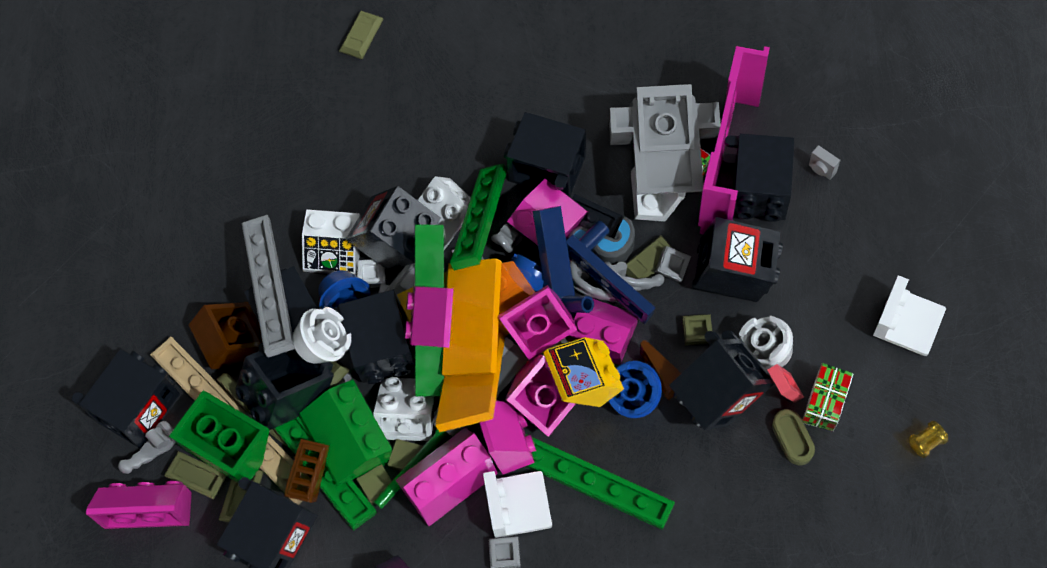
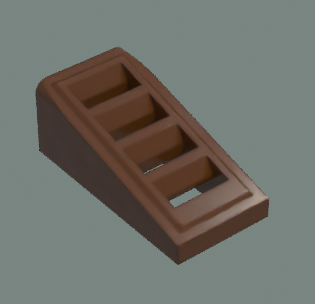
M643 340L640 343V354L645 363L651 366L658 374L662 392L670 400L675 392L669 385L681 372L647 340Z
M305 439L300 440L286 484L285 497L311 503L317 501L330 445ZM306 449L320 452L319 457L305 455ZM303 461L315 463V469L302 466ZM300 473L313 475L312 479L299 478ZM298 484L308 486V492L298 490Z

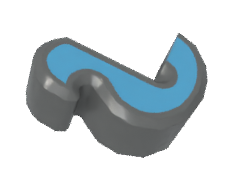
M624 216L615 238L605 236L591 251L603 262L609 261L611 265L625 262L635 245V228L632 221ZM582 226L576 227L570 232L569 238L574 235L579 240L589 229Z

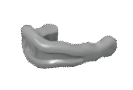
M505 224L498 234H494L491 237V240L501 245L506 252L511 253L522 243L524 234L515 227Z
M570 260L575 290L591 298L617 302L607 291L595 288L584 280H587L589 275L573 260Z
M609 261L604 262L636 291L659 287L665 280L662 274H657L652 278L641 279L625 277L627 271V264L625 262H618L616 265H611Z
M166 421L159 422L155 429H151L146 433L145 437L149 441L143 445L140 451L132 455L131 459L119 461L118 469L122 473L129 474L133 469H138L141 465L149 463L157 456L169 451L175 444L169 437L174 430L173 427Z

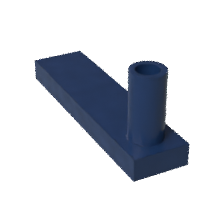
M561 206L533 211L544 286L548 285L558 295L572 317H575L576 313H590L594 308L593 299L590 296H575Z
M597 221L579 240L572 235L566 241L569 258L645 324L652 317L656 308L591 251L610 232L609 228L603 222Z

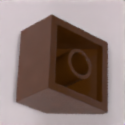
M248 302L204 305L189 324L211 369L234 367L244 362L246 356L259 351L258 346L263 342L260 324Z

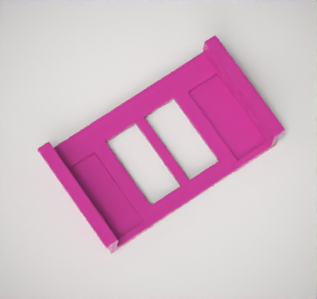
M736 46L728 79L725 107L715 151L711 152L702 191L698 226L701 227L700 234L705 233L715 217L733 221L738 191L716 186L726 146L725 138L729 133L735 103L759 107L770 47L764 46V51Z

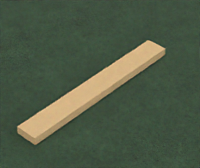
M172 337L168 338L150 354L194 401L204 390L243 414L246 413ZM268 435L264 459L260 469L285 493L294 460ZM300 473L299 478L312 479L308 474ZM298 484L297 489L308 492L309 487ZM290 498L298 505L302 502L301 500Z

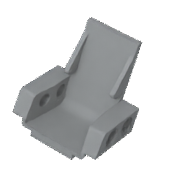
M691 84L637 87L636 96L628 107L610 108V145L629 144L632 137L634 140L633 151L637 195L703 191L700 140H716L721 126L719 102L696 103L695 97L692 95Z

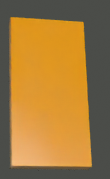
M497 258L481 260L479 265L455 271L451 264L448 263L447 288H453L450 344L449 348H443L442 375L496 374L502 263Z
M498 333L496 374L444 377L435 424L439 432L493 419L505 343L501 333Z

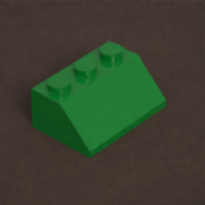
M354 380L328 389L299 413L312 441L330 445L325 465L337 486L360 477L381 464L383 466L388 464L393 449Z
M203 390L169 437L183 450L238 483L242 477L252 479L261 467L270 430Z

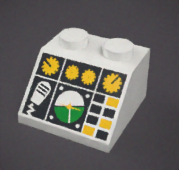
M306 210L302 231L304 272L330 274L335 271L346 270L357 275V261L359 260L360 250L345 239L358 220L359 213Z

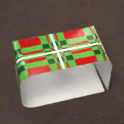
M825 363L821 364L802 419L804 424L834 431L844 406L853 373Z

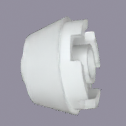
M329 307L306 311L293 332L292 339L297 353L305 361L313 364L339 360L351 344V333L346 334L345 328L341 323L344 318L337 311Z
M774 316L758 320L752 318L739 332L740 339L766 370L776 364L783 367L790 360L793 352V335L790 327L783 320Z

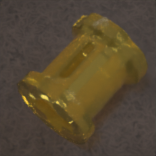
M930 421L926 429L917 435L912 434L908 438L913 450L922 458L928 457L929 451L939 444L948 442L947 433L936 421Z

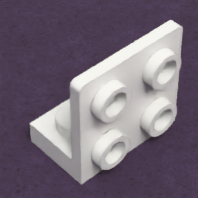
M635 167L631 170L635 219L665 222L671 213L675 211L681 200L685 198L686 192L637 195Z
M435 176L418 201L441 217L437 225H444L445 250L462 227L471 197L450 178Z
M898 275L873 336L927 356L946 308L911 294L910 291L905 289L909 279Z
M384 378L380 384L374 417L386 439L429 441L434 435L432 410L435 396H415V379Z
M495 471L483 473L495 538L552 527L544 478L541 471L500 479L496 478Z

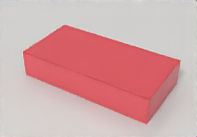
M778 364L768 369L781 395L794 403L804 398L790 372Z

